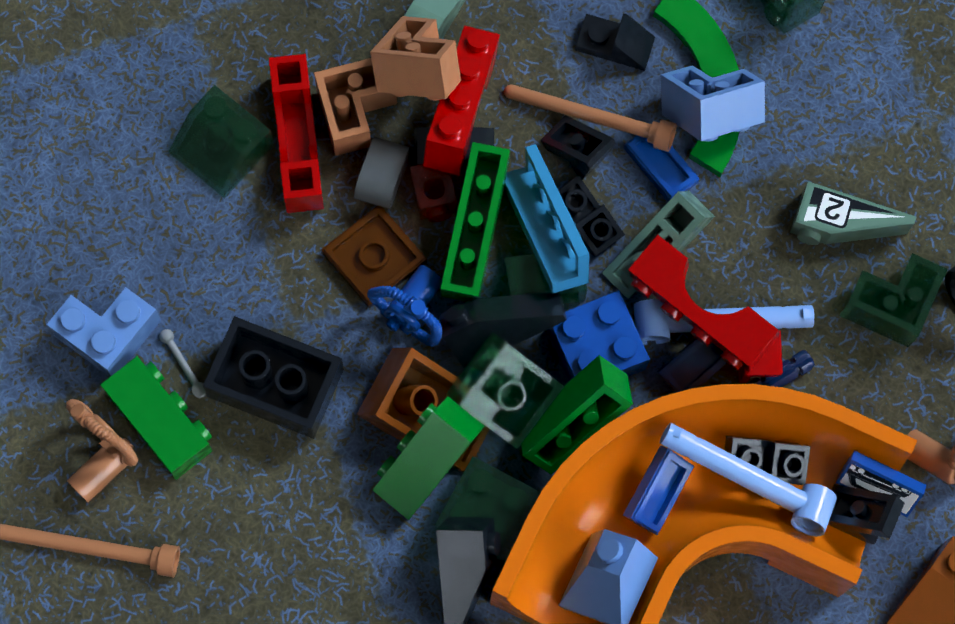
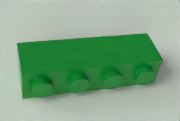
M476 142L472 143L440 288L442 297L467 302L481 296L510 162V149Z

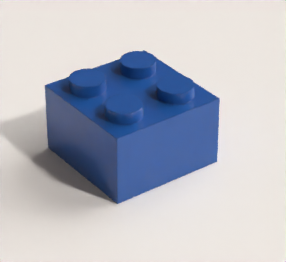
M619 290L565 311L567 320L547 329L568 381L573 379L598 355L625 372L628 377L646 370L650 361Z

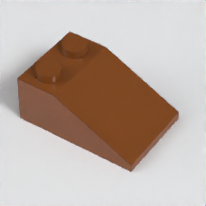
M412 347L391 349L357 415L401 441L411 429L415 433L419 431L422 426L417 420L431 403L438 407L447 396L450 397L485 426L453 465L454 468L467 473L501 405Z
M954 536L941 545L885 624H955Z

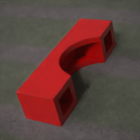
M464 25L457 46L461 81L447 99L439 100L426 139L423 167L460 176L469 148L478 107L484 89L487 90L496 62L500 34Z
M306 54L270 57V76L287 213L324 209Z
M657 234L628 269L630 277L633 279L630 283L631 286L646 298H649L652 294L663 303L660 309L674 321L679 322L682 318L693 327L690 333L701 343L709 346L712 342L723 351L720 357L738 371L743 367L750 372L778 339L779 330L749 306L731 314H715L699 307L690 298L685 287L686 274L689 268L688 258Z

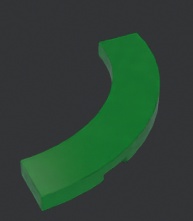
M662 0L654 11L653 17L665 24L676 34L685 47L689 48L699 70L712 78L739 70L734 53L725 35L715 20L696 0ZM739 132L719 136L718 139L709 142L698 140L689 159L721 177L730 161Z

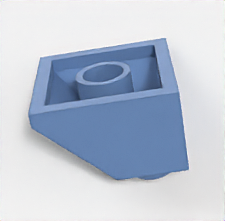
M607 529L595 532L590 536L560 600L559 606L605 624H628L658 557L637 539Z

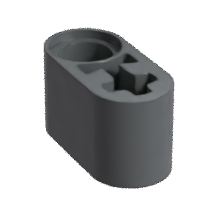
M374 137L358 176L354 199L391 209L409 160L411 147Z

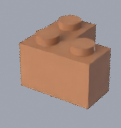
M402 16L370 51L377 92L390 93L397 97L408 95L426 97L429 100L437 101L447 99L461 81L455 40L439 39L436 19Z
M371 58L314 72L316 90L335 156L369 148L371 138L365 112L397 104V96L390 93L377 92Z

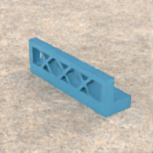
M537 145L525 147L526 167L507 172L504 185L505 193L552 293L589 283V252Z

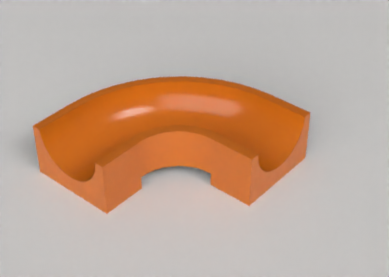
M720 384L691 388L662 396L633 408L606 424L584 441L560 465L541 491L528 514L492 590L490 604L531 624H605L559 606L560 600L591 534L603 529L637 539L658 557L628 624H659L679 578L699 562L710 557L729 553L751 554L769 560L768 565L834 596L840 597L858 582L863 570L860 568V561L866 542L830 525L827 526L825 534L818 537L799 532L790 522L793 512L675 451L673 452L694 465V468L658 535L640 527L623 516V513L660 446H663L660 444V439L670 422L723 450L725 449L726 436L811 446L806 484H819L830 490L834 484H837L838 475L854 450L896 471H900L912 454L917 440L842 405L816 395L784 387L758 384ZM790 484V485H792V486H794V487H796V488H798V489H800V490H802V487L804 486V485Z

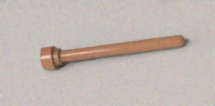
M512 84L507 85L504 89V95L508 99L648 138L647 142L653 144L655 149L669 152L675 138L677 123L662 119L660 122L653 121L652 124Z
M0 524V540L150 565V569L156 570L157 575L174 578L177 572L180 546L163 544L161 547L155 546L151 550Z

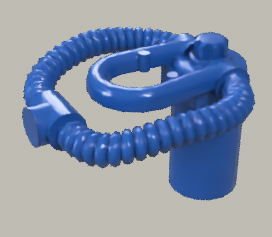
M419 265L401 290L395 286L373 287L368 290L367 297L371 303L380 310L379 313L389 319L386 322L389 329L397 331L401 328L407 335L411 334L415 339L430 347L439 344L442 338L441 323L433 314L427 311L428 308L426 307L442 284L441 277L424 265ZM390 297L393 299V301L386 302V300H384L383 298ZM421 319L429 326L431 334L420 329L421 325L418 320Z

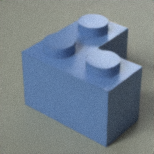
M693 65L661 74L662 115L673 123H677V126L698 140L705 142L714 141L719 136L731 132L747 131L751 126L765 122V81L745 69L713 78Z
M125 287L102 317L70 295L46 325L57 339L110 377L128 363L158 326L161 319L154 307Z

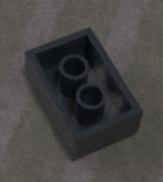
M234 316L203 388L207 397L314 439L344 368L342 358Z

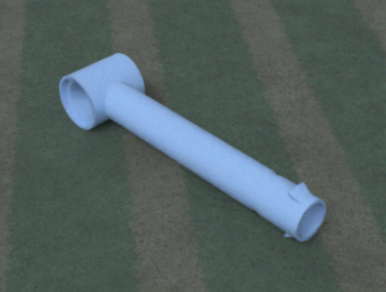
M659 299L642 300L634 304L635 327L644 345H648L647 341H656V344L669 342L670 333L690 332L693 327L682 318L679 322H676L660 309L663 303ZM812 305L750 307L777 329L813 328L814 309ZM716 308L704 310L715 314H731L738 312L744 308Z
M671 422L667 425L660 439L661 445L688 457L690 460L793 512L790 522L797 531L815 537L825 534L837 500V496L832 490L813 483L805 484L802 490L710 442L696 437L694 434Z

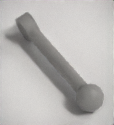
M169 329L162 330L159 334V339L162 343L168 345L192 385L193 395L197 398L204 397L206 395L203 388L204 383L197 380L173 340L174 333Z

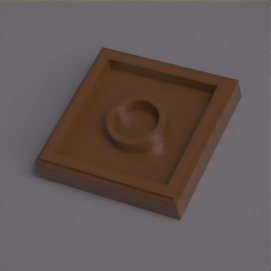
M381 206L373 208L321 249V253L368 308L373 306V303L367 297L369 289L380 286L397 287L411 276L419 265L427 263V258Z

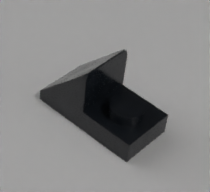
M624 13L620 23L586 14L575 51L645 71L655 36Z
M566 115L541 139L545 149L569 161L577 176L579 175L582 180L608 155L615 145L612 137Z
M833 485L831 490L836 494L837 500L828 525L869 544H875L878 536L890 539L905 504L898 496L843 485Z

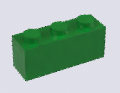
M598 355L519 425L523 457L552 475L584 441L606 424L618 418L633 405L628 375Z
M136 356L100 385L161 463L177 480L212 452L207 442L212 436L199 419L192 423L184 414L188 406L175 390L168 394L160 383L165 378L151 361L145 365Z
M448 396L438 407L431 403L417 420L422 426L419 431L415 433L411 429L397 445L396 448L402 453L397 459L391 455L377 471L381 480L374 487L373 491L408 520L425 502L485 427Z

